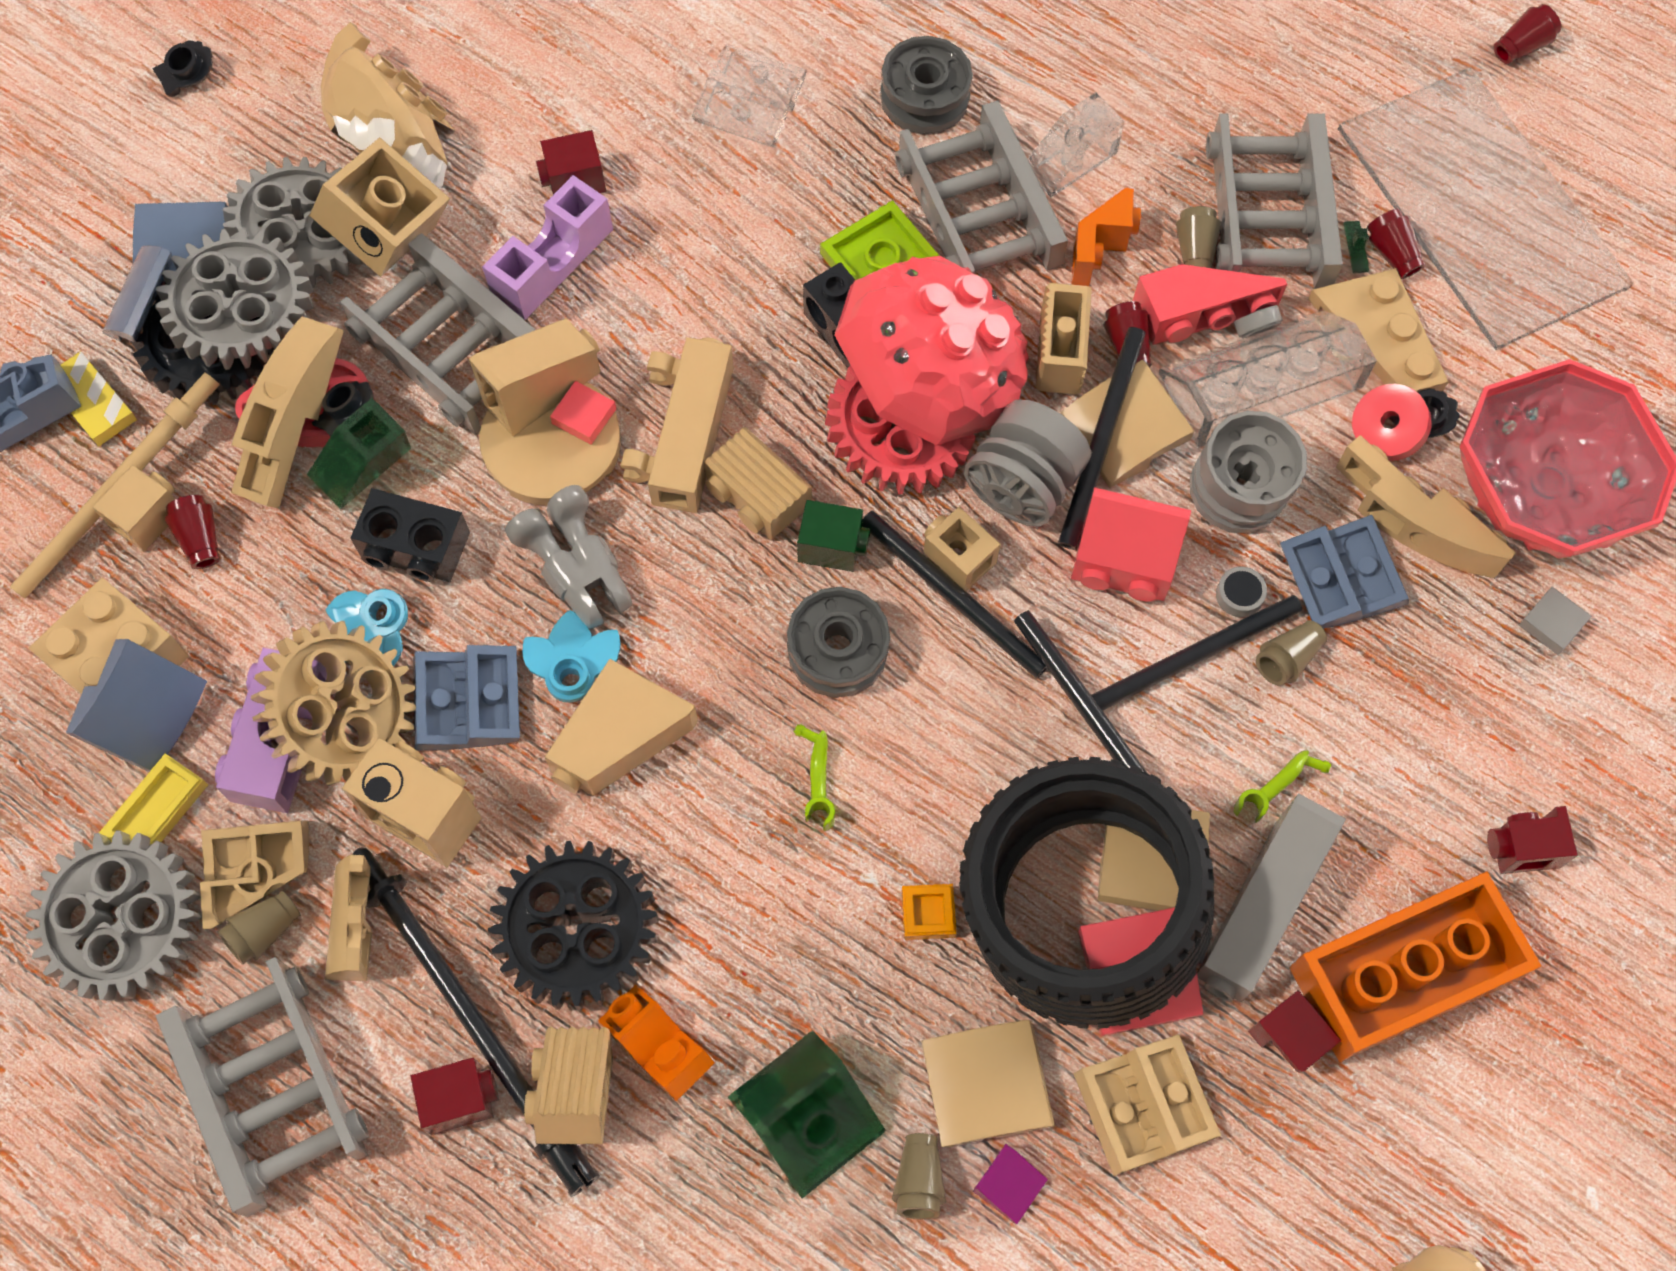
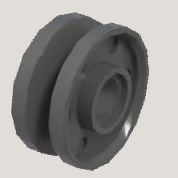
M921 36L912 37L896 44L886 55L881 71L880 98L882 109L893 123L904 130L909 129V131L919 134L940 133L955 126L965 116L970 101L973 73L971 62L961 48L945 39Z
M845 587L821 589L804 598L791 615L787 629L789 664L798 680L817 694L834 698L856 695L872 686L884 671L890 643L888 620L877 602L861 591ZM839 635L847 638L850 645L844 649H834L828 646L826 641L832 636Z

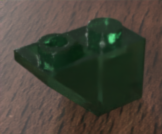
M371 398L335 429L308 471L307 476L341 510L411 449L406 432Z

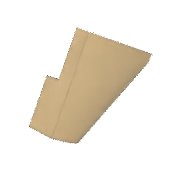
M308 821L201 830L204 881L200 882L203 929L217 927L226 921L225 919L241 912L307 872L309 859Z
M364 855L346 856L335 867L325 980L367 981L373 930L365 919L371 867Z

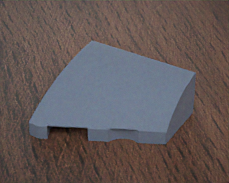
M226 202L135 204L133 263L142 246L163 247L170 250L172 256L186 259L190 255L185 245L189 243L200 249L204 246L202 235L207 234L213 242L220 241L221 229H224L223 223H225L223 207H228ZM172 261L169 270L176 271L177 269Z
M51 354L35 357L25 363L14 361L2 364L0 370V452L81 407L71 381L60 363Z

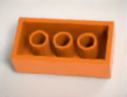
M1486 871L1306 952L1289 969L1304 997L1340 1038L1341 1042L1333 1047L1332 1050L1338 1062L1341 1063L1521 980L1542 967L1491 876Z

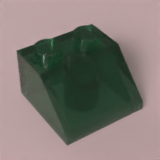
M813 1030L727 1096L750 1131L802 1199L886 1132L842 1060Z

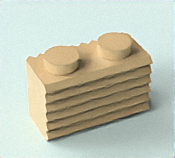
M1049 283L1045 287L1040 313L1035 384L1039 391L1066 394L1081 393L1088 359L1092 289L1088 286Z
M742 427L739 433H735L732 439H728L725 445H721L720 449L715 451L705 461L707 477L705 484L710 493L721 503H725L727 500L733 503L735 508L740 510L738 516L743 524L755 534L761 531L770 540L804 512L806 500L812 501V487L747 427Z
M550 1026L546 1029L544 1047L534 1048L532 1055L533 1081H538L537 1091H527L524 1115L526 1124H534L536 1144H603L613 1065L611 1035L608 1028L603 1027L599 1030L593 1026L588 1030L585 1027L576 1029L572 1026L567 1030L562 1026L558 1029Z

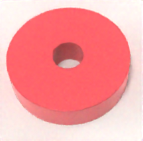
M1401 384L1381 385L1366 393L1358 402L1352 417V429L1355 438L1361 435L1368 443L1379 447L1386 454L1389 461L1405 459L1416 453L1427 441L1432 425L1431 413L1422 396L1414 389ZM1391 416L1400 418L1399 424L1395 428H1384V422L1387 418Z

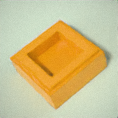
M953 884L902 886L904 940L956 938Z

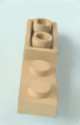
M301 317L274 350L249 395L231 444L243 449L231 493L267 507H280L305 418L318 420L322 401L326 394L344 332L343 329Z
M1361 435L1346 447L1336 468L1366 495L1357 510L1365 517L1373 515L1377 527L1398 542L1446 566L1490 578L1498 576L1515 556L1516 552L1508 546L1507 541L1500 533L1489 529L1472 514L1470 507L1463 500L1452 496L1445 488L1430 499L1416 480L1400 472L1389 462L1388 457L1379 447L1371 445Z

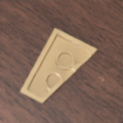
M1396 268L1311 291L1308 300L1318 311L1323 308L1336 323L1334 329L1344 340L1350 338L1366 356L1365 363L1384 384H1401L1417 392L1426 389L1444 391L1449 381Z

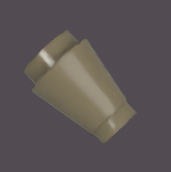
M1189 207L1180 213V220L1176 222V229L1184 265L1212 268L1221 221L1216 218V211L1210 207Z
M1308 620L1302 625L1263 643L1260 647V653L1256 656V666L1261 675L1274 685L1281 686L1285 683H1293L1327 642V635L1318 623Z
M281 891L276 896H272L225 919L227 925L220 929L218 934L234 957L243 965L252 957L257 961L301 914L286 893Z
M913 1133L905 1137V1146L892 1195V1200L897 1203V1214L902 1217L920 1220L934 1219L940 1216L941 1205L946 1203L939 1149L937 1148L938 1138L934 1135Z

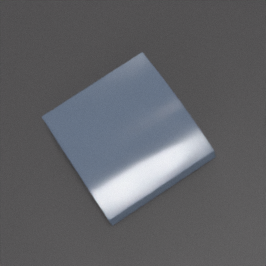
M150 245L142 246L139 249L103 328V334L118 341H121L123 337L136 343L157 296L156 287L161 286L164 281L162 276L163 270H169L172 263V253L170 250Z
M1373 515L1329 531L1325 525L1280 542L1311 621L1318 623L1323 629L1379 615L1409 604L1407 593Z
M116 639L97 686L84 687L66 733L150 772L165 753L168 755L177 742L199 702L207 681L129 639Z
M467 645L465 652L415 651L413 658L414 704L416 705V710L414 711L415 750H453L519 741L516 646Z

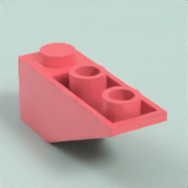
M1180 264L1139 276L1133 301L1140 302L1142 310L1148 312L1149 338L1152 345L1166 341L1176 343L1185 340L1193 333L1209 328L1211 330H1221L1246 315L1271 306H1279L1287 282L1285 278Z

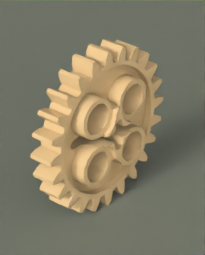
M321 621L311 627V633L305 626L292 632L293 640L286 637L276 643L280 654L272 652L263 658L264 663L272 671H262L255 675L254 679L265 686L266 689L251 695V700L264 704L265 711L258 713L252 718L255 722H268L270 729L260 736V740L269 741L276 739L279 745L271 755L273 759L286 754L291 756L287 769L288 772L292 773L307 766L306 781L317 780L324 772L326 785L331 786L339 783L342 776L345 782H347L378 737L393 746L398 741L405 743L398 733L414 730L415 726L404 719V714L415 711L416 705L406 702L404 695L415 690V685L401 684L400 677L409 668L408 666L393 667L391 662L398 651L392 649L382 653L379 650L383 638L381 635L371 638L366 642L364 641L365 627L362 625L352 629L347 634L345 621L333 624L330 631L326 623ZM313 660H317L325 667L327 673L325 682L317 679L313 674ZM345 662H348L350 665V669L348 675L345 677ZM360 677L366 679L371 685V699L365 697L360 691ZM336 693L334 700L330 699V695ZM337 705L341 707V710L336 712ZM299 706L307 709L311 714L313 720L311 729H307L300 724L297 717ZM347 723L354 726L358 732L359 740L357 746L351 744L346 738L345 726ZM325 730L326 745L321 742V737Z

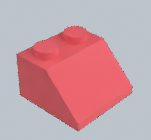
M1094 487L1071 579L1081 581L1085 587L1094 590L1110 588L1126 592L1130 597L1139 601H1164L1174 577L1191 510Z

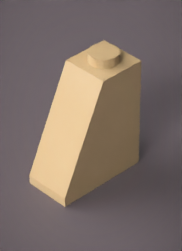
M567 318L478 352L469 358L485 407L512 436L518 434L560 403L575 381L584 385L601 372L597 357L600 349L597 342L586 329L583 328L578 331Z
M609 659L545 756L549 769L553 773L551 779L571 793L576 794L581 789L592 796L596 795L692 731L698 722L695 705Z

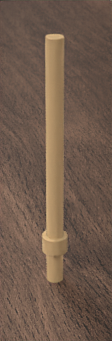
M204 373L180 400L175 397L163 410L166 414L164 418L10 585V588L26 599L100 518L93 508L97 501L132 465L142 471L181 427L186 430L198 417L195 412L220 384L210 375Z

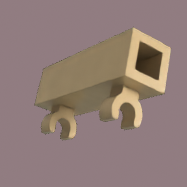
M686 337L681 359H676L667 353L652 351L647 365V370L651 371L649 382L662 386L674 384L656 455L654 457L639 450L625 449L620 466L625 469L623 479L636 483L648 481L651 503L654 506L698 514L707 478L705 461L713 454L734 369L732 345L724 344L717 339L709 337L702 339Z

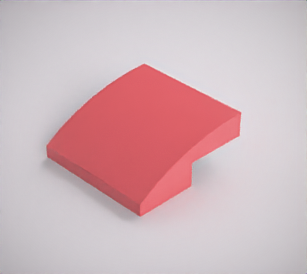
M1175 907L1080 926L1078 934L1087 969H1103L1123 963L1147 949L1164 931ZM1197 972L1192 981L1184 987V990L1177 997L1172 996L1169 998L1168 1005L1161 1010L1158 1009L1151 1013L1150 1016L1141 1020L1139 1016L1130 1019V1024L1116 1025L1099 1029L1101 1037L1201 1017L1203 1015V1007Z

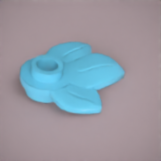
M378 589L368 595L353 590L342 593L334 598L326 608L328 616L336 623L345 621L347 634L360 625L364 626V641L366 642L371 638L381 635L383 638L379 650L382 653L392 649L398 651L391 662L394 667L403 651L399 631L403 629L408 619V608L404 598L390 589ZM385 604L387 606V614L383 619L377 620V611Z
M569 610L554 625L548 639L542 637L524 638L523 660L531 673L545 679L548 691L554 698L562 702H577L585 697L595 682V678L599 676L609 659L617 662L621 641L617 630H607L592 636L588 627L579 619L576 613ZM575 674L579 676V681L573 686H566L562 684L565 676Z

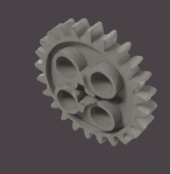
M284 157L283 168L277 169L270 161H267V173L261 174L255 169H250L251 183L238 179L236 181L238 193L228 192L229 206L223 207L225 220L223 226L230 238H236L241 228L246 229L249 238L252 240L260 230L265 232L269 243L277 237L281 238L285 250L293 248L298 260L303 261L313 288H315L316 277L322 276L326 282L332 284L333 271L337 270L339 273L348 276V262L358 265L362 263L356 255L309 216L322 185L342 168L339 167L329 174L327 173L326 161L322 160L316 168L309 167L307 157L302 158L299 166H293L289 158Z
M241 228L237 237L232 239L226 229H221L220 241L213 242L207 234L202 235L204 246L200 249L187 243L185 246L190 256L185 259L173 255L171 259L177 270H163L162 276L167 285L156 287V292L161 299L160 302L155 304L162 318L160 322L177 349L183 347L191 360L201 355L205 365L208 367L218 357L224 368L228 370L232 366L234 358H240L245 368L250 367L251 356L256 354L263 362H268L267 350L272 347L276 349L301 317L307 318L305 311L314 307L309 295L314 291L303 261L298 260L293 248L285 250L281 238L277 237L269 243L265 232L261 230L255 235L253 240L249 238L246 229ZM209 315H213L212 317H210V318H208V319H204L205 317H207V316H209ZM256 317H261L256 321H250Z
M116 830L112 842H110L107 836L95 833L92 849L87 844L75 841L73 844L76 857L71 859L58 853L55 858L61 870L57 874L50 871L41 872V876L50 884L47 890L31 891L30 895L42 901L40 909L26 912V917L38 920L40 926L28 932L26 938L43 942V945L32 954L33 959L41 961L51 960L43 974L52 978L62 976L59 988L73 991L78 987L79 997L92 999L97 992L99 1000L113 1002L118 990L121 997L133 999L136 995V983L143 989L155 990L153 974L158 973L171 978L174 973L168 961L172 957L185 961L188 958L187 954L179 947L182 940L196 941L198 938L196 934L186 929L188 922L202 919V914L188 909V904L201 898L200 893L184 888L195 878L194 873L187 870L177 871L184 859L174 853L166 856L169 846L159 841H155L150 845V837L141 833H137L130 840L129 834ZM124 867L126 871L125 881L120 888L112 891L110 886L111 877L116 870ZM149 882V889L141 893L144 889L145 883ZM157 903L159 907L158 919L153 925L145 928L143 924L144 912L150 905ZM84 904L85 917L78 926L73 928L70 919L72 912L77 906ZM114 907H118L114 912L118 920L115 924H111L115 919L111 911ZM87 938V940L84 943L83 949L80 950L79 943L83 939ZM116 940L119 947L118 955L112 963L106 965L103 960L104 949L110 942Z

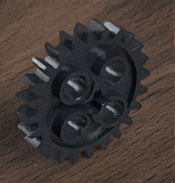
M157 294L155 303L151 307L136 343L132 341L131 343L137 350L133 353V356L140 365L141 371L149 382L153 381L159 392L163 394L169 390L173 398L177 397L180 400L204 373H207L220 384L209 396L212 404L216 405L221 392L226 391L228 396L235 400L237 396L236 387L242 385L248 390L253 386L250 379L254 375L259 377L263 370V365L266 364L257 354L251 356L249 368L244 367L240 358H234L233 364L228 370L224 368L221 361L213 363L208 367L205 365L201 355L191 360L183 347L179 349L174 348V343L160 322L162 318L155 304L160 302L161 299ZM209 315V316L205 317L204 319H208V318L212 317L213 315ZM256 317L250 321H256L261 317ZM273 347L267 350L269 358L274 352L273 350H275Z
M566 841L564 854L556 856L550 845L545 846V861L539 863L534 857L527 855L526 861L530 870L526 874L515 869L509 871L516 883L514 888L498 887L497 891L507 902L506 905L490 907L492 915L502 920V923L489 927L488 933L492 938L504 941L491 949L492 954L496 959L509 958L500 968L505 977L520 973L514 983V987L519 993L534 985L531 998L537 1004H540L550 993L555 1010H560L566 997H571L577 1011H581L584 1005V998L587 995H592L595 1002L602 1006L604 1003V989L609 987L618 996L622 995V987L618 980L625 976L637 982L639 977L632 965L635 961L647 964L651 961L649 954L641 947L642 944H655L658 940L656 933L645 929L646 926L659 922L657 912L643 910L655 901L652 891L638 892L646 883L644 875L638 873L627 877L632 869L630 859L625 858L614 866L615 854L610 847L598 858L596 857L595 847L590 841L585 845L582 854H576L571 841ZM604 887L612 891L609 901L603 906L590 907L585 904L589 892L595 888ZM554 892L560 895L557 906L551 911L538 912L534 909L535 902L542 894ZM579 916L583 923L577 926V933L569 934L565 927L571 924V917ZM612 917L620 918V922L617 925L596 923L610 920ZM540 924L541 926L549 927L537 930L535 933L528 932V928L531 925ZM607 937L615 941L614 949L607 957L596 959L588 955L589 947L596 939ZM556 942L562 945V952L554 962L542 964L537 961V953L544 944Z

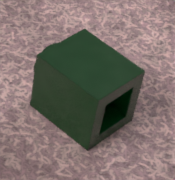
M806 500L797 541L798 562L854 572L857 555L866 557L870 538V528L863 527V509Z

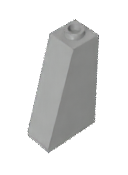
M1299 793L1276 821L1197 971V977L1206 982L1204 988L1208 992L1228 1002H1232L1233 999L1242 1002L1252 993L1346 820L1344 817Z

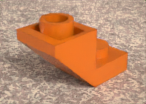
M1124 188L1078 222L1073 245L1071 285L1089 287L1093 270H1101L1103 250L1126 252L1130 235H1138L1141 208L1133 207V188Z
M636 984L627 993L617 997L610 1005L608 1011L598 1020L602 1027L610 1030V1035L675 1101L715 1064L705 1050L681 1031L661 1006Z

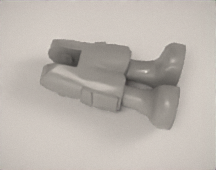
M571 485L554 494L547 504L548 517L567 539L572 547L571 551H565L559 547L547 520L538 509H527L517 514L508 522L505 532L512 544L520 548L533 550L545 561L541 574L548 585L561 600L569 604L588 628L593 629L604 624V621L596 607V603L588 594L590 590L600 585L608 600L620 614L632 606V599L617 571L618 564L606 541L603 537L588 535L585 528L584 516L589 505L588 495L581 486Z

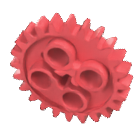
M899 351L896 362L901 364L907 362L904 351ZM851 366L847 369L845 379H837L834 393H830L827 408L830 410H827L825 425L830 426L827 441L838 443L834 453L835 458L849 456L846 471L849 473L858 468L864 470L861 480L863 484L870 481L873 476L879 478V491H884L889 482H895L898 494H903L907 483H912L914 489L918 493H922L926 479L934 487H940L943 474L953 478L958 464H965L969 455L968 450H971L976 438L972 434L935 445L897 425L891 429L892 423L879 417L875 412ZM860 417H870L877 423H867L861 420ZM886 437V439L880 445H873L874 443L880 441L882 438L884 439ZM893 448H904L910 454H899Z

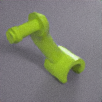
M797 724L794 730L795 735L814 743L810 764L811 800L805 807V821L808 822L810 820L811 814L814 811L824 810L829 814L823 825V831H827L833 827L835 822L834 805L826 798L827 734L824 730L818 734L805 728L802 724Z
M1308 750L1301 751L1260 790L1249 789L1243 792L1234 805V814L1236 816L1239 815L1244 802H1252L1258 808L1255 823L1259 822L1266 814L1269 802L1301 774L1304 765L1318 769L1322 773H1328L1331 764L1326 760L1322 761L1308 756Z

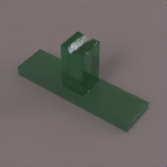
M1360 221L1344 222L1353 273L1369 272L1365 245L1369 239L1367 228H1361Z

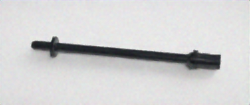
M363 847L357 848L352 855H364L371 867L369 880L371 890L368 892L367 907L383 906L524 1115L527 1091H533V1089L399 894L406 886V879L402 874L388 877L370 850ZM537 1144L534 1149L540 1159L546 1158L567 1188L570 1197L581 1193L582 1186L585 1185L588 1188L600 1177L577 1144Z

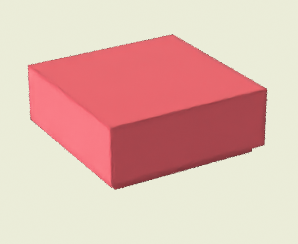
M575 381L550 415V419L556 427L592 445L616 411L615 401Z

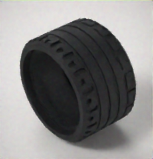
M1071 757L1067 761L1058 762V760L1047 762L1048 766L1040 769L1036 766L1027 770V774L1012 779L1009 782L1010 786L1005 790L1000 789L993 795L994 799L983 807L980 811L981 818L979 822L974 821L968 840L965 841L963 848L966 859L960 863L959 885L960 894L964 899L962 903L964 914L992 974L1011 997L1013 995L1016 996L1019 1003L1025 1008L1030 1009L1045 1019L1050 1016L1055 1018L1059 1024L1077 1026V1028L1088 1029L1089 1025H1098L1099 1029L1109 1028V1026L1130 1024V1019L1138 1016L1140 1020L1144 1019L1156 1010H1161L1168 1005V999L1172 996L1177 997L1184 990V987L1192 981L1196 975L1197 965L1202 964L1206 956L1214 921V874L1212 859L1209 856L1210 848L1198 819L1191 818V809L1187 803L1183 802L1170 786L1165 788L1161 785V779L1153 774L1149 775L1134 765L1130 767L1122 765V761L1101 760L1100 757H1089V760H1079V757ZM1104 824L1123 828L1143 838L1162 855L1173 871L1179 888L1175 909L1164 931L1153 943L1128 961L1103 969L1077 970L1054 965L1026 949L1013 937L1005 923V897L1008 884L1020 859L1040 840L1055 831L1074 825Z

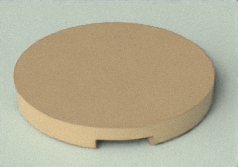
M588 382L584 384V385L587 386L588 388H590V389H592V390H594V391H596V392H598V393L604 395L600 390H598V389H597L596 387H594L592 384H590V383H588ZM558 404L515 436H512L494 415L487 410L481 424L479 437L480 451L487 471L512 497L530 504L547 506L554 494L571 485H579L585 492H588L601 482L605 476L609 477L617 463L621 449V432L616 412L613 413L595 441L590 445L552 424L550 415Z

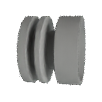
M1014 400L1005 407L992 426L990 437L980 443L977 453L971 456L966 463L964 476L975 494L994 511L1023 525L1040 527L1050 521L1055 513L1056 506L1060 505L1064 500L1066 488L1074 485L1089 463L1092 452L1088 440L1081 431L1062 414L1044 404L1031 400Z
M1244 411L1228 416L1214 428L1190 474V495L1197 511L1211 525L1227 532L1250 533L1267 527L1280 515L1282 509L1285 508L1287 502L1299 488L1307 471V451L1299 434L1285 420L1275 415L1261 411ZM1239 478L1245 480L1246 483L1242 485L1237 481Z

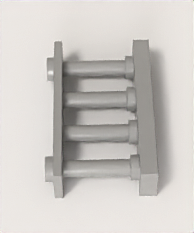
M998 100L982 105L980 125L976 126V131L918 149L909 129L900 131L899 150L894 153L898 172L901 177H908L942 249L944 258L960 267H968L973 274L978 270L1030 253L1034 256H1040L1046 271L1063 266L1068 239ZM979 148L982 151L988 150L993 160L991 166L935 184L926 167L928 164ZM994 183H998L1000 186L1005 185L1010 195L1008 201L952 219L942 201ZM1011 218H1015L1017 221L1022 220L1027 230L1026 236L971 254H967L959 237L961 234Z
M1219 114L1214 132H1208L1206 138L1207 159H1213L1218 219L1221 221V244H1218L1216 250V269L1240 272L1242 267H1305L1306 271H1312L1314 289L1334 284L1343 262L1325 114H1307L1301 132H1295L1294 136H1230L1229 115ZM1232 154H1293L1294 159H1300L1301 169H1299L1298 173H1234ZM1236 191H1297L1299 196H1304L1305 206L1302 210L1237 211ZM1239 229H1301L1302 233H1308L1309 244L1306 249H1241Z
M421 233L408 244L415 262L412 265L413 271L371 307L363 311L347 296L340 301L348 319L344 322V325L361 344H364L366 341L370 342L439 403V410L451 424L458 427L462 423L475 435L480 431L481 426L473 406L482 399L476 379L458 394L442 378L487 338L493 340L497 337L504 343L535 329ZM425 284L428 286L433 284L438 286L443 291L444 297L396 339L379 325ZM466 310L474 317L475 325L428 366L410 352L456 311L462 313Z
M277 957L266 961L274 983L203 1018H200L198 1015L192 1017L191 1014L176 1005L155 1015L232 1213L245 1217H250L268 1207L262 1192L268 1189L269 1182L341 1145L346 1155L358 1161L368 1156L362 1142L369 1138L365 1122L356 1108L349 1111L302 999L309 995L306 982L296 966L290 969ZM283 1002L294 1028L293 1030L222 1065H219L217 1062L211 1064L204 1047L210 1044V1037ZM300 1049L303 1050L314 1077L240 1114L236 1110L230 1112L223 1095L229 1091L230 1084ZM320 1097L323 1098L333 1126L260 1163L255 1159L249 1160L243 1142L249 1139L248 1133Z

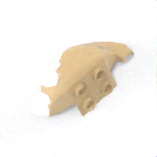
M349 22L335 35L325 61L322 76L321 106L330 131L341 140L353 146L359 153L380 137L435 186L441 189L448 163L432 119L454 130L444 119L448 114L447 111L432 97H425L420 92L423 84L405 68L398 72L390 61L378 53L374 58L364 53L371 41L358 30L356 24Z

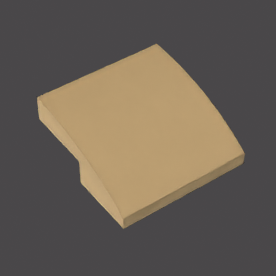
M1144 360L1137 362L1100 473L1109 488L1148 469L1152 459L1190 441L1194 433L1191 425ZM1112 377L1100 383L1061 411V414L1081 431L1088 440L1089 446Z
M1191 810V818L1198 819L1205 838L1209 843L1210 813ZM1105 825L1104 849L1100 860L1097 901L1156 911L1174 908L1179 888L1173 871L1162 855L1143 838L1123 828Z
M1032 1020L997 1024L921 1040L942 1147L951 1148L995 1137L1006 1138L1055 1126Z
M1179 1034L1135 1048L1127 1054L1081 1068L1074 1073L1113 1176L1150 1164L1221 1136Z

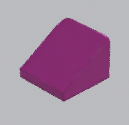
M1005 1144L972 1192L1017 1225L1048 1179L1016 1150Z

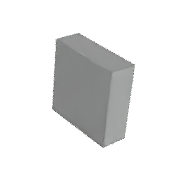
M1552 586L1521 621L1519 626L1555 654L1559 655L1592 616Z

